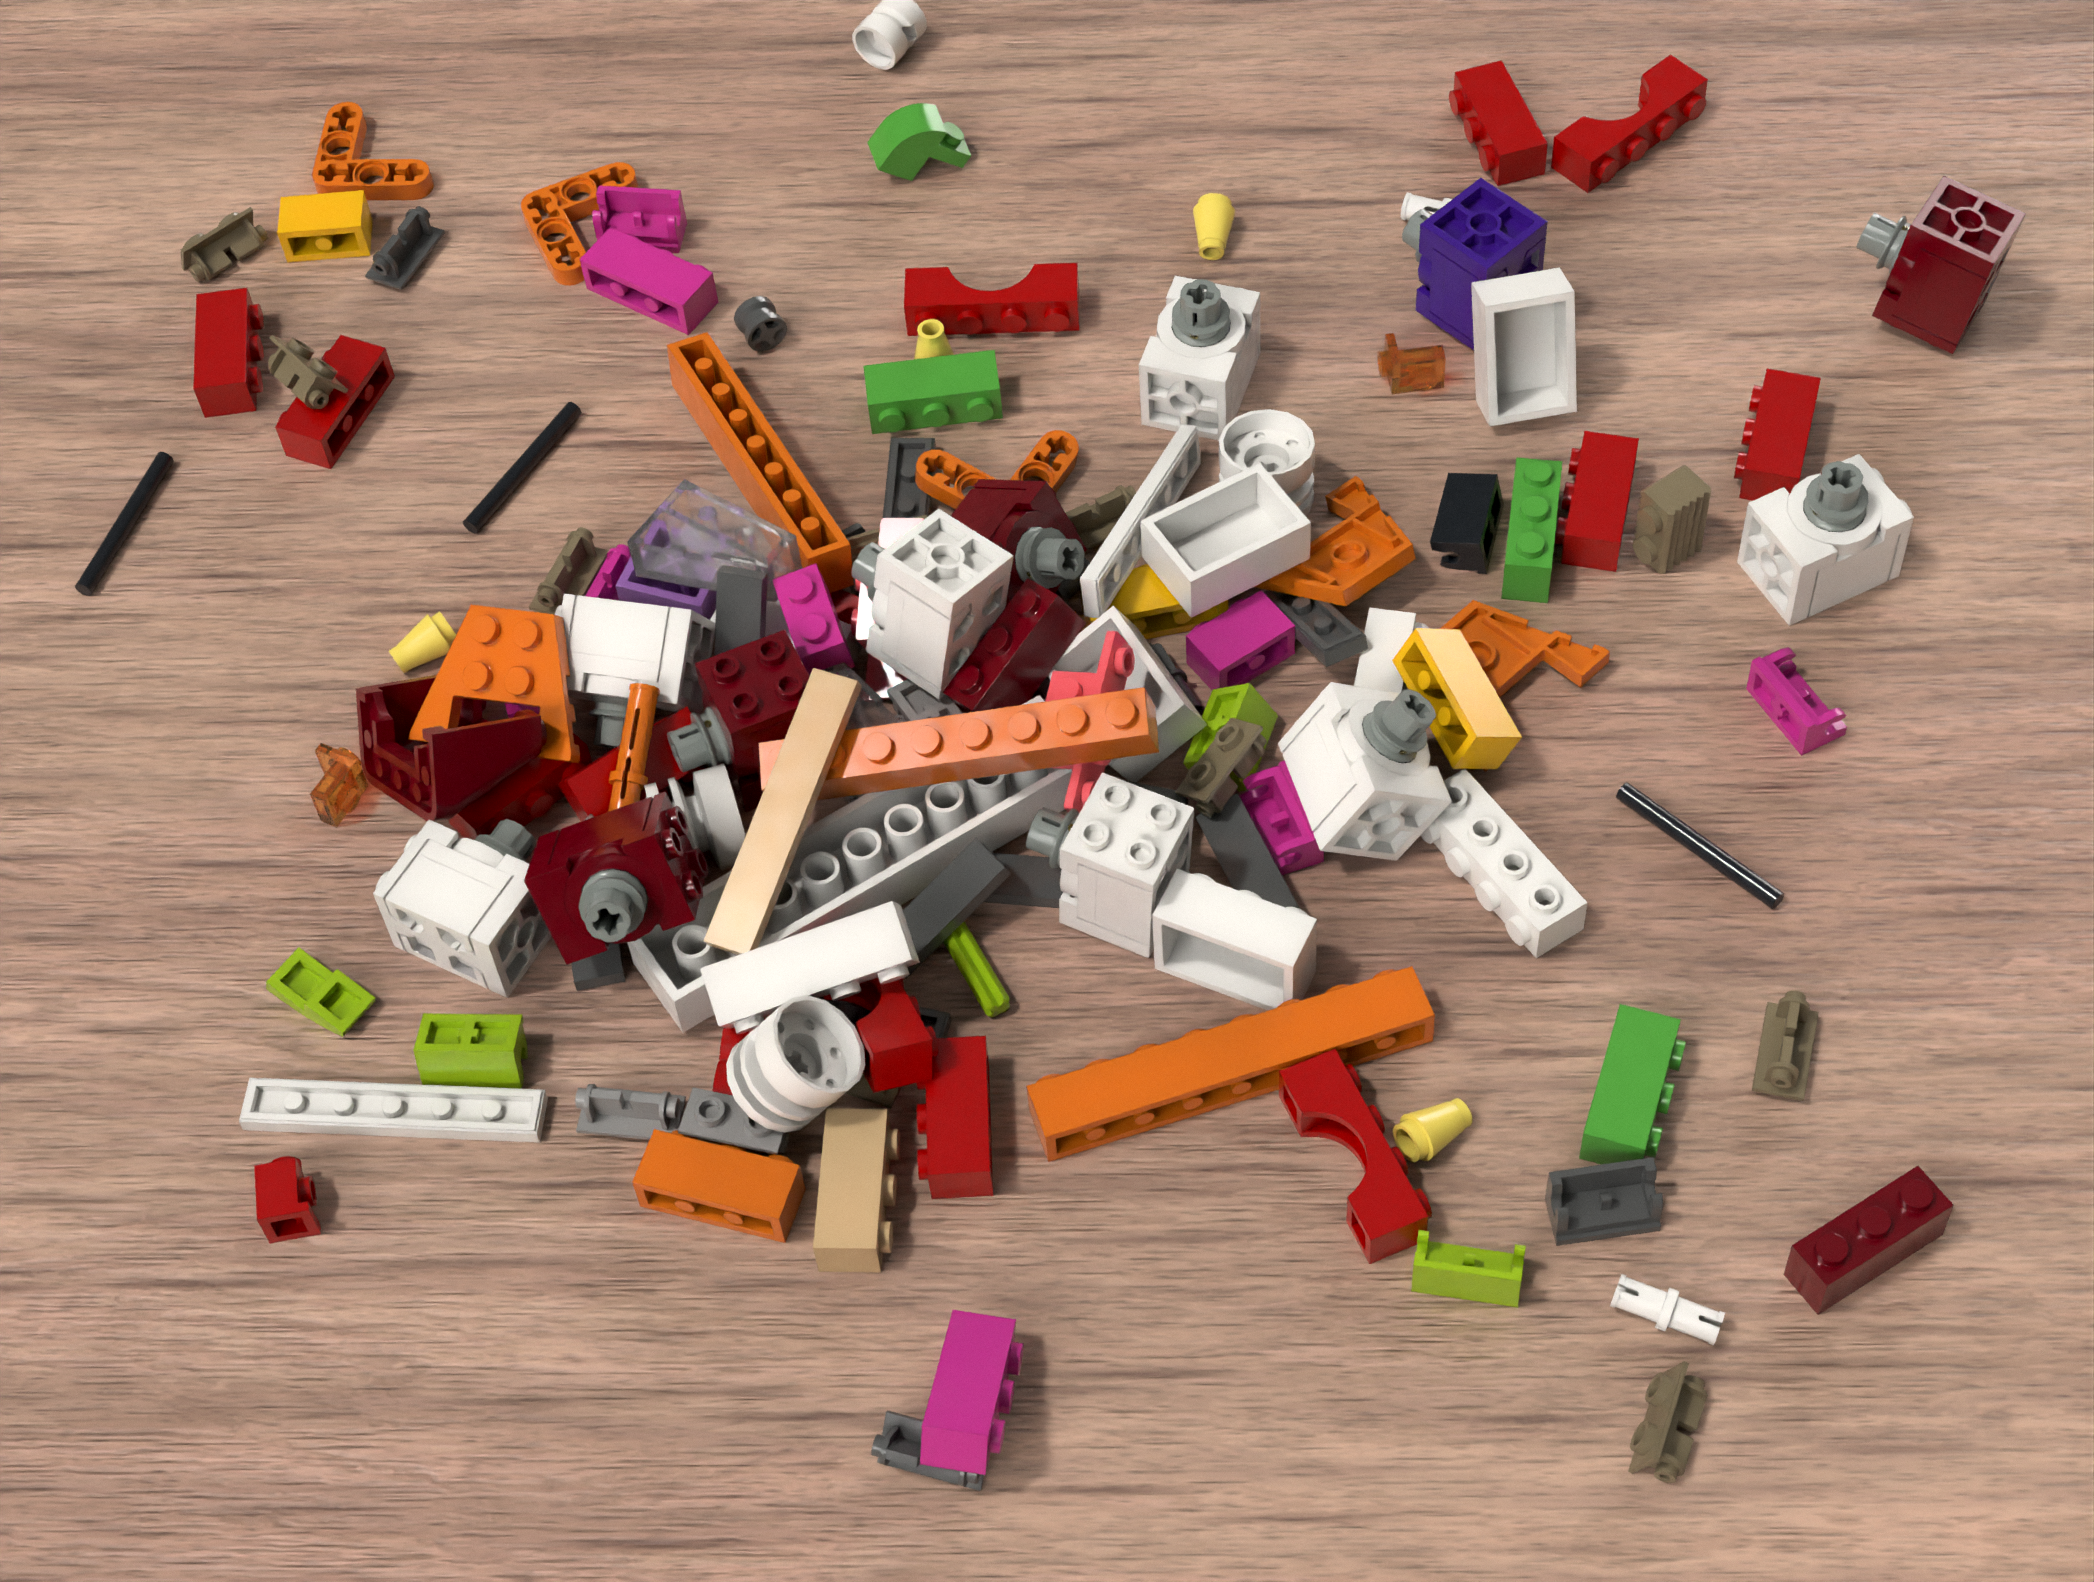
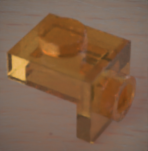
M1385 334L1384 351L1377 352V363L1380 377L1388 378L1391 394L1444 388L1446 357L1443 345L1398 350L1395 334Z
M320 743L315 749V753L325 775L312 790L310 796L320 820L337 828L347 813H351L357 807L361 795L369 785L363 773L361 761L353 752L343 747L335 749Z

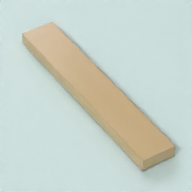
M816 668L812 669L703 940L707 945L736 955L759 947L862 686L857 680Z

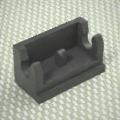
M1654 1157L1549 1172L1545 1202L1556 1246L1660 1231L1663 1195L1662 1193L1656 1194L1655 1190L1657 1169Z

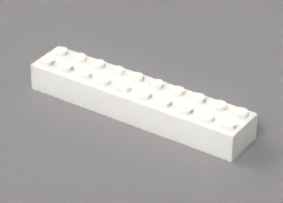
M1038 695L1024 704L1045 701L1042 699L1040 695ZM1045 768L868 793L805 829L759 947L891 901L900 905L918 896L975 838L993 852L1029 831L1039 809L1045 807L1057 813L1065 810L1064 801L1072 769ZM731 871L703 887V898L700 899L694 921L665 931L658 924L650 933L638 940L627 942L634 965L683 1033L714 1015L700 968L737 956L736 954L709 946L703 941Z

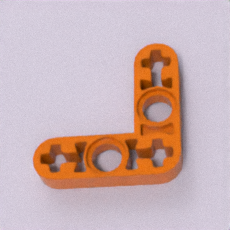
M342 102L329 109L312 171V178L318 194L364 190L367 200H418L431 193L434 187L429 166L422 160L360 159L367 124L363 111L358 104ZM342 126H345L347 131H342ZM339 147L349 148L348 151L342 154H330L331 151ZM371 176L383 177L376 183H363L364 180Z
M624 162L611 163L535 190L522 199L521 209L525 225L557 283L571 286L584 281L580 258L586 251L570 222L592 215L593 210L599 211L596 196L598 186L638 188L635 170L631 165ZM584 192L590 194L588 198L581 201L570 200L577 193ZM543 209L549 218L542 220L538 210ZM554 233L565 234L563 239L556 242L545 240L547 236ZM568 255L572 265L567 266L563 262L562 257Z
M1062 430L1047 432L1041 437L1010 480L1024 481L1028 477L1037 476L1047 481L1056 493L1077 463L1079 445L1076 438ZM931 449L918 457L916 462L915 482L918 488L954 509L965 498L962 490L966 487L974 486L979 479L998 480L942 450ZM1059 449L1064 450L1065 454H1058L1053 461L1052 467L1048 465L1051 452L1056 453ZM937 468L943 470V474L939 472L934 476L928 474V471L934 472Z

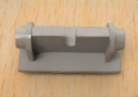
M588 1084L587 1088H578L576 1093L575 1105L576 1108H581L576 1132L650 1140L654 1129L668 1133L678 1130L682 1120L686 1096L672 1095L667 1091L652 1093L597 1087L595 1084Z
M694 1087L678 1128L679 1134L698 1138V1140L702 1138L767 1152V1155H778V1152L785 1153L789 1140V1133L766 1129L749 1118L732 1095Z

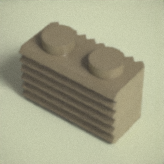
M1682 465L1640 491L1641 497H1639L1640 503L1638 504L1640 508L1637 510L1638 520L1636 521L1637 526L1635 527L1636 532L1634 533L1635 538L1633 539L1632 546L1638 559L1644 564H1649L1659 574H1666V569L1673 570V565H1680V560L1687 561V556L1694 557V552H1701L1711 487L1689 467Z

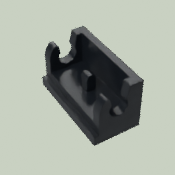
M1448 473L1430 544L1434 551L1454 552L1459 556H1442L1441 566L1456 570H1476L1478 574H1487L1504 507L1497 474Z

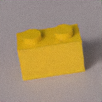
M364 190L280 198L277 235L287 263L370 256L373 218Z

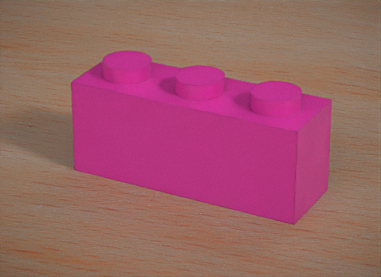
M610 227L580 258L588 290L687 335L718 304L712 272L702 265H694L676 257L668 250L658 249L632 234H625Z
M952 1310L922 1423L920 1465L986 1475L990 1454L1001 1453L1005 1433V1420H999L1000 1413L1010 1414L1015 1381H1009L1008 1378L1009 1374L1019 1376L1023 1357L1024 1343L1015 1342L1016 1319Z

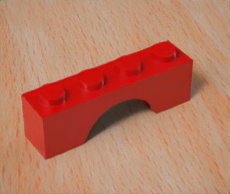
M1670 54L1642 74L1638 102L1640 110L1637 113L1619 120H1597L1583 116L1554 136L1551 168L1587 193L1601 183L1609 182L1626 165L1638 161L1647 150L1660 141L1667 140L1679 127L1689 120H1695L1701 115L1706 106L1705 96L1708 79Z
M1078 263L1034 264L1029 274L1023 280L1011 287L994 291L977 290L965 286L953 276L949 267L905 268L904 313L907 335L918 336L917 329L919 324L928 319L940 321L944 326L945 335L1079 331L1080 292Z
M877 977L860 983V993L840 999L858 1004L871 1011L867 1016L856 1022V1030L864 1046L865 1067L863 1074L873 1093L932 1079V1057L938 1056L937 1038L931 1026H924L917 999L913 995H907L904 990L903 978L890 983L880 984ZM830 994L823 996L825 1000H832Z
M1332 1049L1280 1070L1279 1098L1301 1137H1320L1338 1142L1348 1148L1360 1161L1365 1175L1356 1189L1347 1197L1346 1222L1368 1263L1372 1264L1417 1245L1418 1231H1427L1428 1219L1432 1218V1210L1424 1192L1420 1188L1414 1190L1407 1179L1408 1167L1400 1149L1397 1146L1390 1148L1383 1135L1385 1127L1379 1111L1373 1104L1367 1106L1360 1094L1362 1092V1085L1355 1068L1350 1063L1344 1065L1336 1049Z

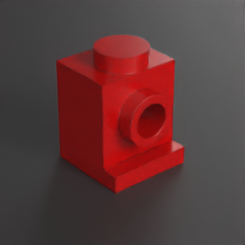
M292 1156L276 1158L270 1163L254 1165L257 1221L269 1243L321 1234V1225L312 1209L313 1206L317 1205L315 1183L311 1175L304 1176L301 1160Z

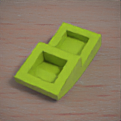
M300 947L266 981V990L308 1019L342 1037L376 1000L373 995L339 969L331 972Z

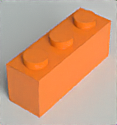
M653 1130L632 1181L640 1207L786 1243L806 1190L800 1165L795 1164L785 1156L771 1154L766 1157L749 1153L739 1146L725 1143L717 1145L701 1141L693 1136L679 1134L678 1130L671 1133Z

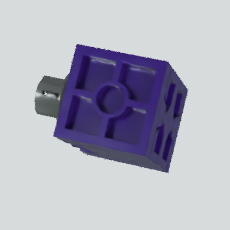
M1479 178L1434 214L1423 209L1414 213L1403 229L1402 240L1416 250V261L1419 262V281L1424 284L1417 289L1416 311L1474 350L1471 282L1542 271L1548 221L1482 178Z

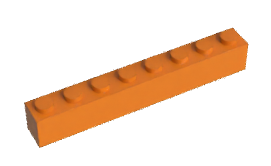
M705 332L668 344L667 351L673 388L792 571L794 572L816 563L830 593L854 585L851 545L709 333Z
M1145 687L845 730L817 801L1159 753L1155 705ZM784 739L759 743L762 791L765 789Z
M1413 966L1397 971L1388 969L1379 972L1372 979L1352 985H1336L1323 994L1304 1000L1291 999L1283 1002L1275 1009L1256 1015L1243 1014L1235 1017L1227 1024L1211 1029H1194L1184 1034L1181 1038L1159 1045L1146 1044L1137 1048L1133 1053L1111 1060L1098 1059L1086 1065L1085 1068L1063 1075H1046L1036 1083L1026 1086L1029 1112L1046 1158L1050 1162L1279 1090L1280 1070L1332 1049H1336L1344 1065L1350 1063L1352 1066L1432 1042L1435 1014Z

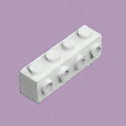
M1463 769L1444 780L1452 802L1420 836L1425 842L1436 845L1444 854L1448 867L1457 877L1463 876L1475 889V894L1481 905L1488 911L1493 910L1505 923L1506 930L1512 940L1519 946L1525 945L1533 956L1538 958L1584 929L1587 901L1466 769Z
M891 901L702 967L700 970L718 1026L728 1029L735 1028L736 1034H742L754 1030L764 1021L765 1016L771 1015L790 998L805 995L820 998L830 994L832 1001L844 999L860 993V983L878 977L880 984L902 979L910 975L907 967L920 963L902 907L900 904Z

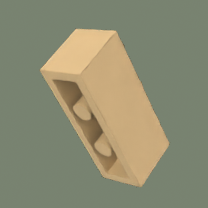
M826 1108L813 1251L819 1272L881 1273L883 1253L892 1252L893 1225L892 1221L885 1220L887 1206H895L896 1175H889L890 1160H899L900 1130L891 1129L888 1109Z

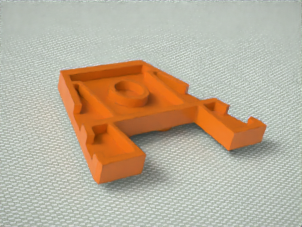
M1354 476L1325 496L1328 511L1345 520L1310 542V559L1254 587L1347 606L1387 578L1395 575L1400 569L1414 561L1416 557L1411 541L1390 515L1386 517L1380 509L1379 501L1373 494L1369 495L1366 492L1363 481L1359 477Z
M1472 600L1440 628L1460 629L1499 698L1541 661H1545L1580 688L1609 663L1610 651L1604 647L1594 644L1591 649L1571 642L1572 636L1555 630L1552 634L1538 630L1528 626L1529 620L1475 600Z
M471 604L416 717L408 739L429 743L423 739L422 729L442 726L445 729L458 727L463 698L540 708L539 715H541V719L546 727L547 740L537 757L579 763V745L574 744L572 723L576 722L574 705L569 704L566 677H570L563 617L548 613Z

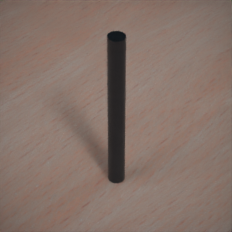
M568 402L466 517L463 525L468 531L476 534L581 415V409L575 403Z
M165 452L157 453L76 583L75 588L81 594L86 596L92 595L173 464L174 460L169 454Z
M1626 782L1616 794L1618 800L1771 909H1775L1780 904L1785 893L1634 786Z

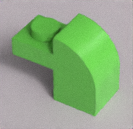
M928 103L911 104L894 111L882 121L867 142L879 171L910 181L913 180L929 157L961 168L964 167L971 157L961 129L951 122L943 123L936 105Z

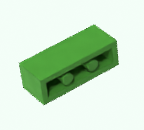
M995 350L863 366L872 434L893 433L903 430L983 422L1003 418Z
M1516 457L1501 599L1548 603L1562 461Z
M1623 1004L1619 1005L1584 1128L1579 1159L1602 1165L1643 1159L1645 1156L1656 1158L1663 1128L1654 1126L1657 1112L1668 1114L1675 1084L1666 1082L1669 1069L1679 1071L1686 1046V1041L1677 1039L1681 1019Z

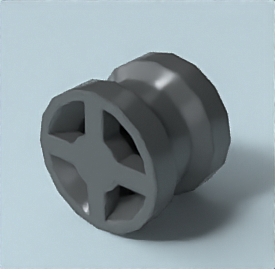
M752 297L744 301L735 312V325L744 334L748 345L755 351L770 350L781 343L786 336V323L776 313L774 304L767 297Z

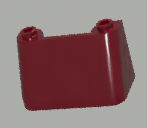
M437 675L356 688L360 757L366 779L371 785L425 821L439 822L450 820L537 757L541 752L542 746L546 744L547 732L541 715L526 709L517 711L513 718L489 722L482 718V711L486 708V701L463 698L458 727L445 729L442 726L422 729L423 739L429 743L408 739L409 732Z

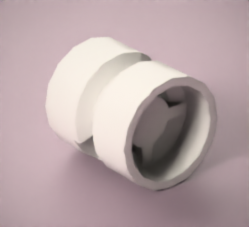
M882 0L874 8L872 14L868 15L852 34L853 44L856 51L867 63L878 69L888 70L924 34L927 28V20L923 11L913 0Z

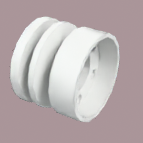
M1277 410L1250 411L1235 417L1223 428L1219 438V482L1261 463L1306 516L1310 512L1314 501L1313 469L1315 466V441L1312 430L1300 418L1288 412Z
M720 764L693 772L694 795L686 797L675 777L669 778L668 784L673 799L670 802L673 807L679 806L684 813L688 825V834L686 835L692 848H699L702 853L711 851L720 870L733 867L744 841L745 832L725 765ZM656 782L644 785L646 798H654L655 795L659 794Z
M808 995L793 997L776 1009L758 1027L732 1048L726 1063L727 1082L735 1101L749 1118L766 1129L786 1133L801 1130L859 1082L865 1067L863 1043L855 1026L841 1010L826 1000Z

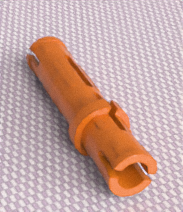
M632 683L629 686L630 693L616 770L611 771L609 783L613 785L608 812L640 801L641 790H645L644 785L648 783V777L644 776L657 699L660 695L659 688L642 683Z

